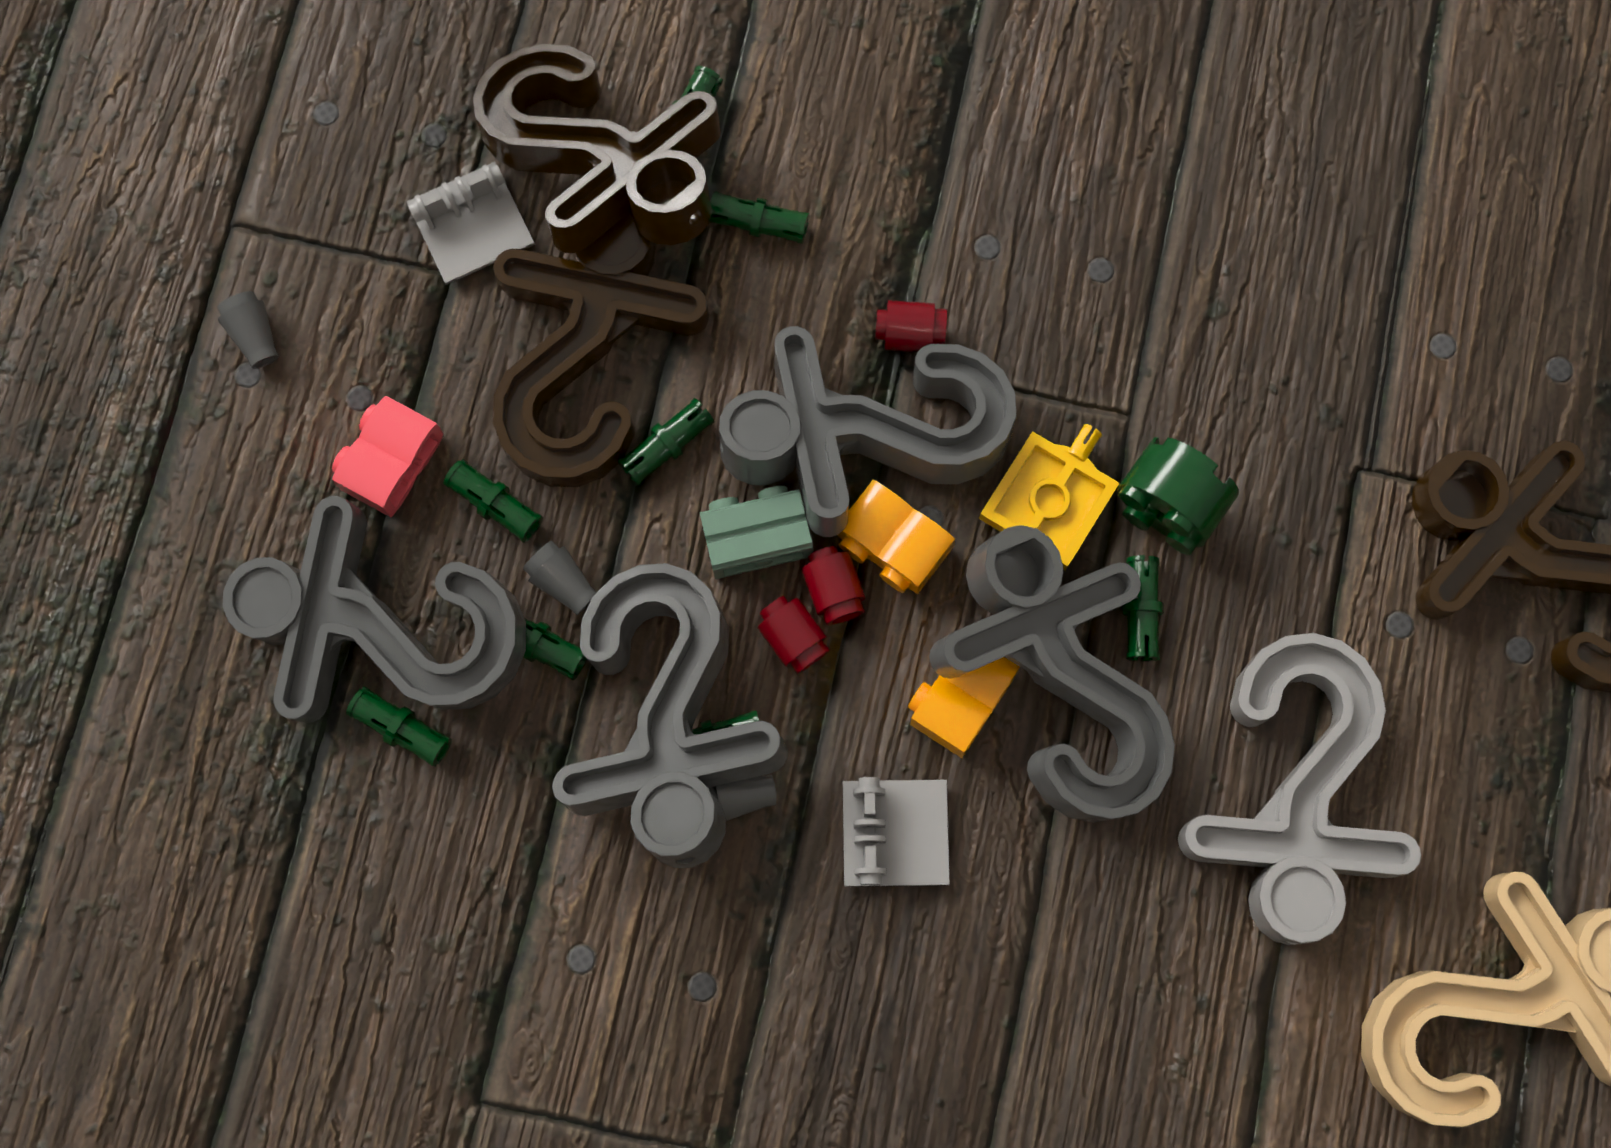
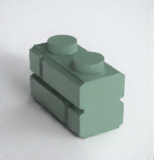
M773 486L761 490L758 493L759 499L739 503L736 497L722 498L711 502L708 505V511L699 512L715 580L805 559L813 553L812 539L799 489L788 492L787 486Z

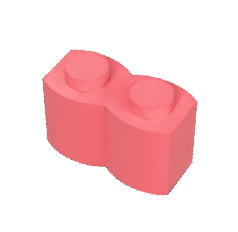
M385 396L377 405H370L364 412L359 423V429L361 430L359 438L350 447H343L337 454L332 465V471L334 472L332 480L341 491L392 517L405 501L417 476L431 459L443 437V432L436 422Z

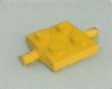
M1088 424L1082 426V430L1071 447L1053 444L1032 431L979 516L980 520L1000 532L1008 527L1019 525L1040 530L1053 541L1059 550L1063 570L1065 571L1119 485V482L1099 471L1088 459L1098 440L1102 437V433L1095 428L1087 443L1084 444L1093 427Z

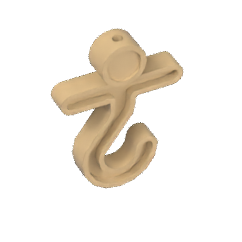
M1508 872L1492 876L1484 887V900L1523 961V969L1509 979L1439 971H1419L1392 981L1373 999L1361 1028V1057L1372 1085L1393 1108L1421 1122L1432 1125L1465 1127L1491 1118L1498 1111L1501 1104V1094L1497 1085L1491 1079L1483 1075L1458 1073L1444 1079H1437L1429 1075L1420 1065L1416 1054V1038L1427 1021L1441 1015L1567 1031L1595 1076L1602 1083L1611 1086V908L1592 909L1577 914L1565 926L1538 883L1530 875L1524 872Z

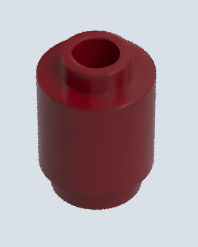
M888 300L887 310H877L875 339L885 340L884 350L918 352L923 346L929 344H945L947 309L935 308V303Z
M836 546L826 547L811 553L808 556L810 563L801 570L817 615L824 617L827 626L837 625L862 615L865 612L862 601L866 597L850 553L838 552Z
M781 596L759 613L764 621L757 629L784 666L788 667L791 665L797 675L808 669L830 651L824 642L827 636L799 598L788 602L785 596Z

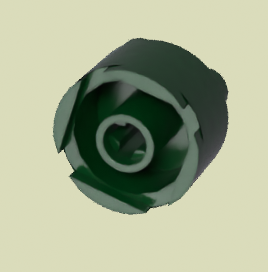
M1154 437L1118 486L1117 492L1120 499L1127 506L1122 513L1127 521L1145 531L1150 526L1166 536L1165 540L1175 550L1185 555H1191L1195 548L1205 545L1239 496V489L1230 476L1225 483L1216 477L1213 473L1219 465L1202 452L1173 438H1167L1164 444L1160 445L1159 437Z

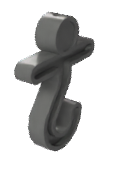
M790 326L782 329L777 334L774 344V368L780 395L771 391L752 390L736 396L725 406L720 416L719 427L720 456L729 473L737 480L750 485H769L783 480L796 466L804 509L810 529L817 535L833 537L845 529L848 523L849 494L840 455L861 454L930 484H960L983 476L1003 458L1015 425L1016 397L1015 391L1004 370L985 354L959 344H929L923 346L915 357L913 386L916 392L926 398L950 399L958 402L967 409L971 420L964 426L955 429H940L865 396L841 395L825 388L811 333L804 328Z
M329 496L322 499L316 506L301 570L272 557H261L241 564L228 578L223 590V610L228 622L239 633L272 645H284L273 703L276 711L281 716L303 723L317 721L325 714L330 700L341 644L345 641H356L405 696L442 710L471 709L495 698L516 676L526 651V621L516 597L497 578L486 571L462 562H450L438 571L435 587L438 594L444 600L465 609L471 615L475 625V639L470 650L461 659L448 664H439L384 602L380 601L356 575L367 527V519L364 512L358 506L339 496Z
M1024 525L1008 527L976 547L967 565L966 578L970 593L979 606L993 615L956 630L935 642L930 650L929 659L931 666L940 676L952 679L1005 657L1026 670L1036 684L1108 727L1116 739L1118 756L1112 772L1107 776L1098 774L1090 769L1078 751L1067 744H1058L1035 752L1028 761V776L1044 801L1068 818L1097 823L1137 814L1160 796L1172 773L1175 744L1168 717L1151 692L1085 651L1077 638L1075 629L1081 623L1135 599L1140 592L1141 582L1139 575L1133 567L1120 562L1060 586L1063 564L1060 552L1053 541L1036 528Z
M667 563L638 565L613 576L593 595L581 620L580 649L582 654L599 673L614 675L621 672L627 666L630 660L631 639L636 629L644 621L655 616H669L677 619L680 622L679 636L638 712L637 729L626 750L621 753L563 767L556 774L552 789L555 797L572 813L579 816H588L631 806V826L636 839L661 863L673 868H692L706 862L720 848L726 834V816L721 803L708 788L778 771L786 762L788 748L778 730L771 723L765 721H754L698 735L693 734V723L728 656L729 627L712 591L692 572Z

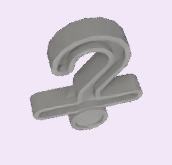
M1316 633L1285 636L1261 649L1237 677L1230 702V710L1234 719L1241 725L1257 727L1273 717L1279 710L1282 693L1287 684L1303 681L1316 685L1325 692L1330 700L1333 715L1329 728L1275 790L1274 795L1254 819L1213 815L1198 816L1186 823L1178 836L1180 850L1191 860L1265 868L1260 871L1251 884L1248 897L1250 914L1262 933L1271 940L1286 945L1319 941L1333 933L1342 921L1346 899L1344 887L1336 874L1395 878L1415 870L1421 858L1418 843L1406 833L1338 827L1331 824L1328 819L1330 798L1380 738L1386 709L1381 682L1367 660L1343 641Z

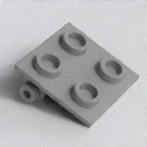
M495 162L482 165L480 169L462 177L458 176L449 183H442V186L422 195L418 194L414 196L415 198L406 201L446 285L493 264L497 256L505 250H524L535 245L505 184L504 177Z
M878 777L859 778V781H843L844 886L950 885L947 780H880Z

